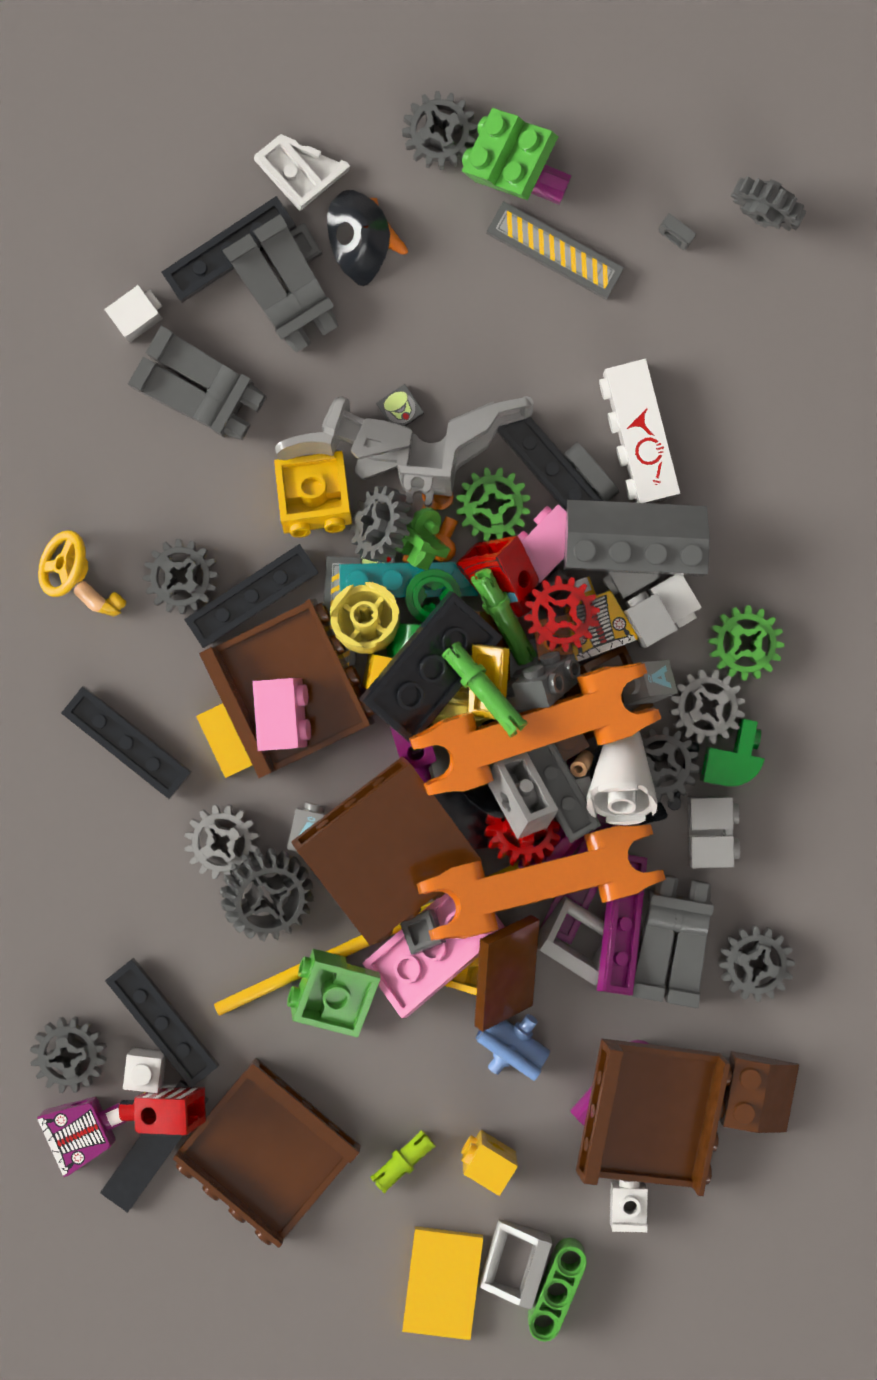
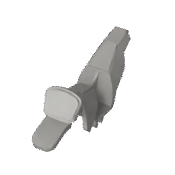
M340 396L339 398L336 397L330 406L322 424L323 432L303 434L285 439L275 446V451L279 460H289L307 454L333 456L340 440L353 444L351 453L358 458L355 473L361 480H366L398 468L402 489L406 491V503L413 505V496L416 493H423L426 496L424 505L425 507H430L433 504L434 494L452 496L457 470L489 448L499 426L530 417L533 413L534 402L528 396L498 403L491 402L449 420L447 435L444 439L436 443H427L419 439L416 434H413L412 430L408 427L385 420L371 418L364 420L350 413L349 399Z

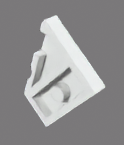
M282 134L277 136L254 156V161L299 211L316 199L350 169V165L343 160L338 162L323 156L320 150L310 146H301L296 140Z

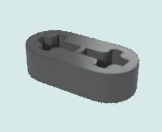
M578 442L563 453L603 501H609L619 493L613 481Z

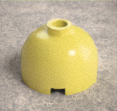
M365 582V585H358L356 587L350 585L335 597L330 607L331 626L335 636L347 649L359 654H372L385 649L394 641L400 624V610L394 595L384 586L374 582Z

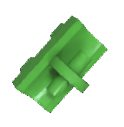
M426 507L416 511L412 522L406 524L407 530L410 532L409 536L402 538L404 547L402 549L396 547L395 550L409 555L407 561L412 566L428 570L435 556L447 558L451 549L435 536L440 530V514L433 508Z

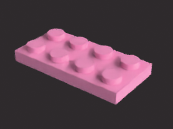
M445 893L422 911L434 909L439 924L442 926L450 923L454 918L456 907L453 899ZM495 914L498 928L500 930L505 926L498 918V916ZM401 929L362 964L367 969L380 972L379 988L400 1017L407 1018L478 958L480 939L496 931L466 939H445V943L417 955H411L403 930Z

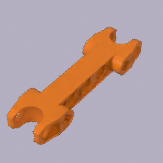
M645 663L605 666L579 675L577 680L581 693L558 700L550 707L534 708L519 713L528 724L521 731L517 728L518 734L511 738L498 721L477 727L473 712H466L440 720L428 729L410 737L409 740L413 749L439 745L445 747L450 756L449 767L445 773L423 783L426 793L428 795H435L445 792L467 791L494 780L489 764L592 730L594 731L597 744L603 745L633 736L646 726L655 723L661 719L659 709L654 707L630 712L622 703L621 694L625 685L647 674Z
M651 824L639 826L619 825L585 834L584 838L588 852L485 877L481 861L452 867L436 877L418 883L419 894L444 892L453 899L456 907L454 918L450 923L429 930L431 941L449 938L466 939L499 930L495 913L597 886L601 901L605 903L638 894L645 888L666 880L663 870L643 873L634 869L628 860L630 845L636 840L653 834Z

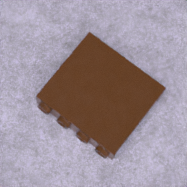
M316 598L308 599L305 603L261 625L199 653L258 778L268 775L375 723L373 716L376 714L359 700L362 696L358 687L361 684L360 676L353 665L348 666L343 656L346 648L336 638L335 634L333 635L327 623L331 621V617L323 602L318 604ZM302 678L303 685L307 686L309 696L308 704L304 705L305 719H308L311 725V738L307 740V747L258 751L253 681Z
M403 756L291 841L300 856L370 946L376 942L381 943L392 935L393 929L401 922L412 920L420 913L423 905L431 899L436 900L445 894L441 891L419 894L418 883L436 877L452 867L482 861L436 797L426 793L423 784L425 782Z
M601 1038L576 1166V1172L584 1184L597 1185L599 1178L691 1187L698 1196H704L705 1187L710 1183L712 1177L710 1165L712 1152L717 1150L719 1142L717 1133L719 1119H722L725 1113L724 1093L726 1086L730 1085L732 1079L730 1063L718 1052Z
M255 1058L206 1116V1122L197 1127L179 1148L173 1160L177 1162L176 1168L184 1176L190 1179L194 1177L203 1184L202 1189L210 1198L215 1201L221 1199L230 1207L228 1211L236 1220L241 1223L247 1221L256 1229L255 1234L261 1241L267 1245L273 1243L280 1248L284 1238L348 1162L351 1163L360 1152L361 1145L259 1059Z

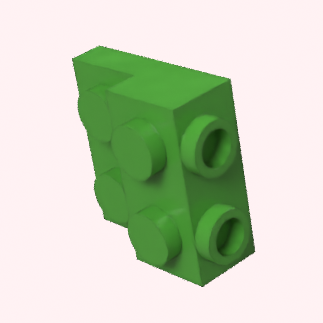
M492 108L489 115L482 117L478 123L477 130L479 136L473 148H468L463 154L462 163L464 167L462 172L476 183L528 200L559 136L552 130L527 123L517 115Z
M312 949L310 957L303 956L300 962L298 976L302 977L299 987L292 986L288 995L287 1006L291 1007L292 1020L358 1038L380 982V972L347 964L346 957Z

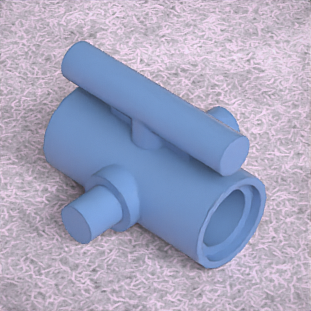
M527 1014L521 1023L517 1022L513 1025L505 1020L484 1032L478 1031L475 1037L477 1042L493 1052L494 1059L488 1065L491 1072L499 1075L504 1067L511 1065L531 1080L535 1081L542 1071V1066L550 1054V1050L532 1038V1030L538 1023L536 1018Z

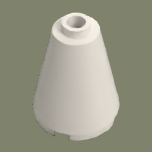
M639 731L633 736L603 744L586 801L587 810L591 816L596 818L597 814L606 817V823L613 825L638 824L644 822L646 815L652 812V815L656 813L657 796Z

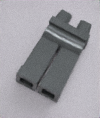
M279 214L254 230L253 233L288 288V292H285L250 233L222 251L275 327V332L281 340L284 338L287 344L297 353L311 344L302 326L313 320L321 334L325 335L337 328L338 323L331 309L334 307L329 297H326L282 215Z
M161 325L146 354L151 359L206 389V392L161 368L145 357L140 361L128 385L157 402L211 428L222 437L228 435L243 440L251 424L237 416L242 405H245L258 413L267 398L266 395L253 386L254 383L250 378L243 374L239 375Z
M665 875L666 880L656 883L654 891H649L648 901L650 902L637 954L632 997L663 1002L665 998L666 1002L670 1004L699 1008V990L710 915L713 916L714 905L710 901L711 884L691 880L689 895L684 897L676 895L679 878ZM674 933H675V939H674L673 950H672V955H671V961H670V966H669V971H668V977H667V982H666V988H665L664 986H665V981H666V975H667V970H668V964H669V959H670V953H671V948H672L673 937H674Z

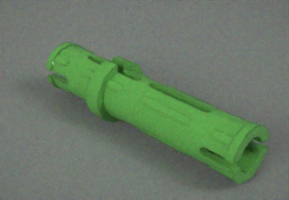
M486 568L476 572L475 576L471 577V582L484 602L482 607L486 614H490L494 619L517 664L525 665L533 660L532 657H536L537 653L530 644L527 635L509 605V596L506 592H502L491 569Z
M460 642L454 643L452 645L454 648L453 652L448 648L442 654V657L446 659L462 678L460 683L465 688L469 687L508 733L510 738L518 734L517 728L521 731L528 722L521 717L485 674L486 668L482 664L478 665L462 647Z

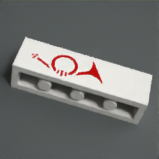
M646 359L605 369L603 373L604 379L599 380L603 399L610 400L612 412L608 413V420L612 433L618 432L621 446H617L616 451L620 466H627L630 479L625 480V487L629 500L635 499L636 503H653L677 497L680 494Z

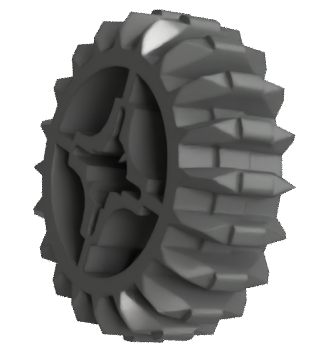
M269 848L266 856H263L262 852L256 849L254 853L255 858L250 860L247 855L243 854L242 861L244 864L242 866L232 863L231 869L235 874L224 875V881L228 886L220 888V894L225 898L220 904L222 909L227 911L225 914L227 921L234 923L233 927L237 932L244 931L245 935L250 939L257 934L262 941H265L268 933H271L273 938L278 940L279 931L285 930L286 933L291 934V924L302 925L303 921L299 915L310 914V908L306 903L314 901V896L310 892L313 889V882L307 878L309 872L306 867L301 866V862L297 857L290 859L289 854L284 850L277 856L276 851L272 848ZM267 873H280V874H283L282 876H280L279 874H277V875H275V876H273V877H265V876H263V874H267ZM252 881L251 889L246 894H244L245 898L242 899L246 887ZM261 886H264L267 892L271 893L270 897L273 903H270L267 897H264ZM288 895H290L288 901H287L286 904L282 907V902H283V900H284ZM261 912L271 913L269 915L257 916Z

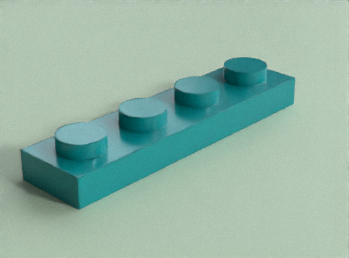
M432 562L429 569L443 570L456 580L460 588L461 597L478 596V592L457 567L456 562ZM410 563L339 564V593L350 585L356 587L358 585H365V582H374L384 586L395 598H405L407 585L415 574L424 571V569L414 567ZM426 585L423 586L427 597H438L445 588H438L434 591Z

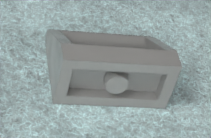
M564 896L539 930L538 949L593 985H596L598 982L602 944L593 957L589 959L556 938V935L566 914H569L602 936L604 921Z
M498 1220L478 1286L509 1302L532 1310L551 1249V1235L505 1220ZM508 1234L533 1244L520 1289L494 1282Z

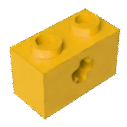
M480 1130L476 1137L471 1135L461 1150L463 1154L461 1158L463 1174L500 1196L518 1167L516 1151L483 1130Z

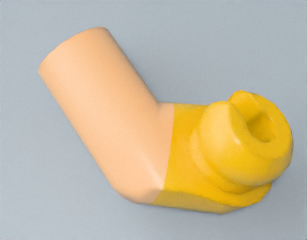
M86 581L80 582L74 589V594L89 609L114 617L121 614L120 610L126 606V600L118 593L112 592L109 598L105 599Z

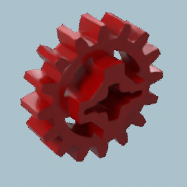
M556 576L555 585L551 586L549 582L544 580L542 581L544 589L542 592L536 589L531 591L536 599L534 602H525V606L532 609V612L523 618L525 621L533 622L534 626L530 627L527 632L528 634L537 632L540 635L536 641L538 645L547 640L549 641L550 651H553L557 644H561L563 652H568L569 643L572 642L575 647L580 648L582 645L579 638L583 636L590 640L593 637L588 628L589 626L598 627L599 623L592 619V615L599 613L600 608L591 607L590 603L594 601L596 596L595 594L589 596L584 594L587 588L585 583L576 588L574 587L575 578L570 577L567 584H562L561 577ZM555 591L570 592L568 597L562 600H555L548 595ZM580 601L585 610L584 623L577 618L576 606ZM549 604L557 608L567 606L569 608L567 615L575 625L565 620L557 623L554 620L556 613ZM539 606H542L547 613V623L543 628L538 618ZM568 628L575 633L567 638L553 636L558 629Z
M488 814L485 823L489 826L486 827L484 836L493 837L488 845L489 849L498 847L500 851L497 858L502 859L506 855L509 856L511 866H514L517 860H522L524 868L529 866L531 859L537 864L542 863L544 855L548 857L552 855L555 849L554 846L558 844L561 837L556 834L561 827L559 822L551 821L547 828L517 839L507 819L501 821L502 818L493 817ZM541 837H544V840L539 845L533 847L534 841H539Z

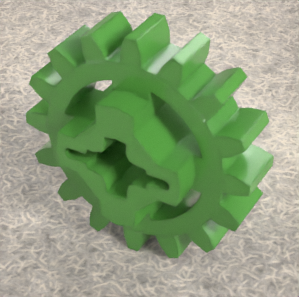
M487 467L484 468V477L480 478L476 473L471 474L472 481L474 482L472 485L465 482L462 483L461 487L466 491V495H457L456 500L464 503V507L457 509L456 513L457 515L466 516L461 526L464 528L471 525L473 527L471 533L473 538L479 532L484 534V542L489 541L491 535H495L496 539H501L505 532L509 536H515L513 527L515 525L521 528L525 526L520 516L530 514V510L523 507V503L530 501V496L521 495L520 493L525 487L524 482L517 485L513 483L515 473H511L505 478L503 477V468L499 467L496 475H491ZM496 483L508 487L513 495H505L497 490ZM483 485L484 494L480 500L470 503L475 490ZM491 496L495 497L496 502L502 501L504 503L503 506L498 508L497 514H492L491 509H484L483 505L488 503ZM516 508L512 520L504 525L502 517L505 512ZM482 515L490 521L491 528L479 524L473 516Z
M750 605L745 606L743 614H740L737 607L731 608V618L721 614L719 619L723 624L721 626L712 625L710 628L713 632L717 633L716 638L707 640V643L716 646V650L709 653V656L720 658L716 668L722 669L727 666L729 668L727 675L733 677L736 672H739L740 680H747L749 672L752 673L755 679L761 678L760 669L762 668L767 672H771L773 668L769 662L771 660H781V657L775 653L776 648L784 647V643L776 641V636L783 633L782 629L773 630L771 627L776 620L775 617L765 620L763 618L765 610L762 608L755 614H752ZM750 620L756 622L757 625L751 629H744L737 621ZM725 633L730 637V646L726 651L723 646ZM755 635L750 642L751 651L749 649L737 651L742 643L739 638L740 636L749 637ZM767 635L768 648L765 653L762 650V638ZM741 657H748L755 664L745 667L734 662Z

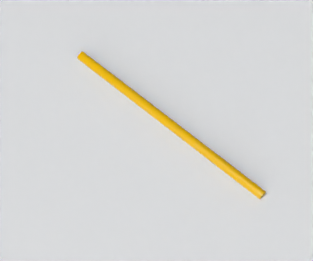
M519 861L514 866L510 865L486 877L519 869ZM430 902V903H428V904L422 906L420 913H421L426 907H428L432 902ZM400 924L393 929L392 935L402 929ZM360 935L325 952L347 957L370 945ZM300 964L214 1003L218 1015L221 1016L302 978L298 976Z

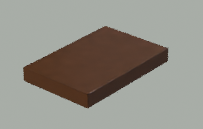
M529 915L480 939L474 1026L482 1032L533 1006L540 922L533 915Z

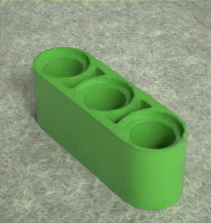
M564 1238L555 1246L539 1284L532 1310L529 1309L528 1311L529 1330L538 1341H551L557 1336L585 1271L587 1261L584 1247L574 1238ZM567 1251H575L579 1254L578 1260L572 1264L564 1263L561 1257ZM554 1283H561L565 1285L566 1290L561 1295L556 1296L550 1294L548 1288ZM540 1315H548L553 1319L547 1327H540L535 1324L536 1318Z

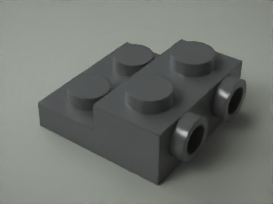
M558 651L549 652L539 657L540 661L534 666L515 671L513 673L514 677L507 681L506 699L516 710L552 706L578 683L577 677L580 675V665L575 659V655H560Z

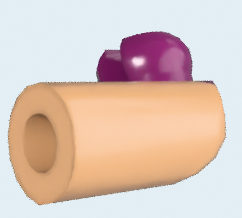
M583 750L578 756H573L567 760L568 768L575 777L586 776L590 771L594 757L590 751Z

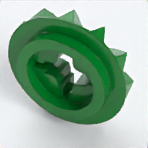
M428 569L415 574L407 585L405 602L410 613L423 623L437 606L432 602L421 606L427 597L424 585L434 591L445 587L438 596L440 601L449 591H453L460 598L461 592L458 583L450 574L439 569Z

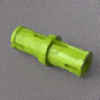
M420 1130L400 1151L398 1149L391 1153L393 1157L375 1174H372L370 1178L373 1182H376V1186L383 1193H386L406 1173L411 1174L415 1170L413 1166L429 1151L434 1149L436 1145L430 1141L431 1139L423 1130Z

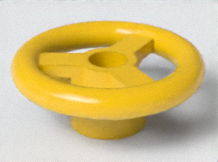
M71 530L58 533L49 541L43 551L39 563L38 578L42 590L51 597H60L67 594L87 574L88 560L86 559L85 544L78 533ZM66 541L62 552L57 555L55 560H51L56 549ZM49 573H59L62 584L57 587L52 586L49 580Z

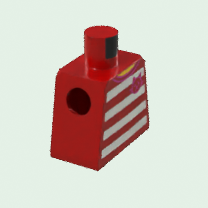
M205 1087L161 1088L158 1093L143 1092L136 1096L134 1100H121L119 1118L121 1121H135V1131L137 1133L188 1135L206 1122Z

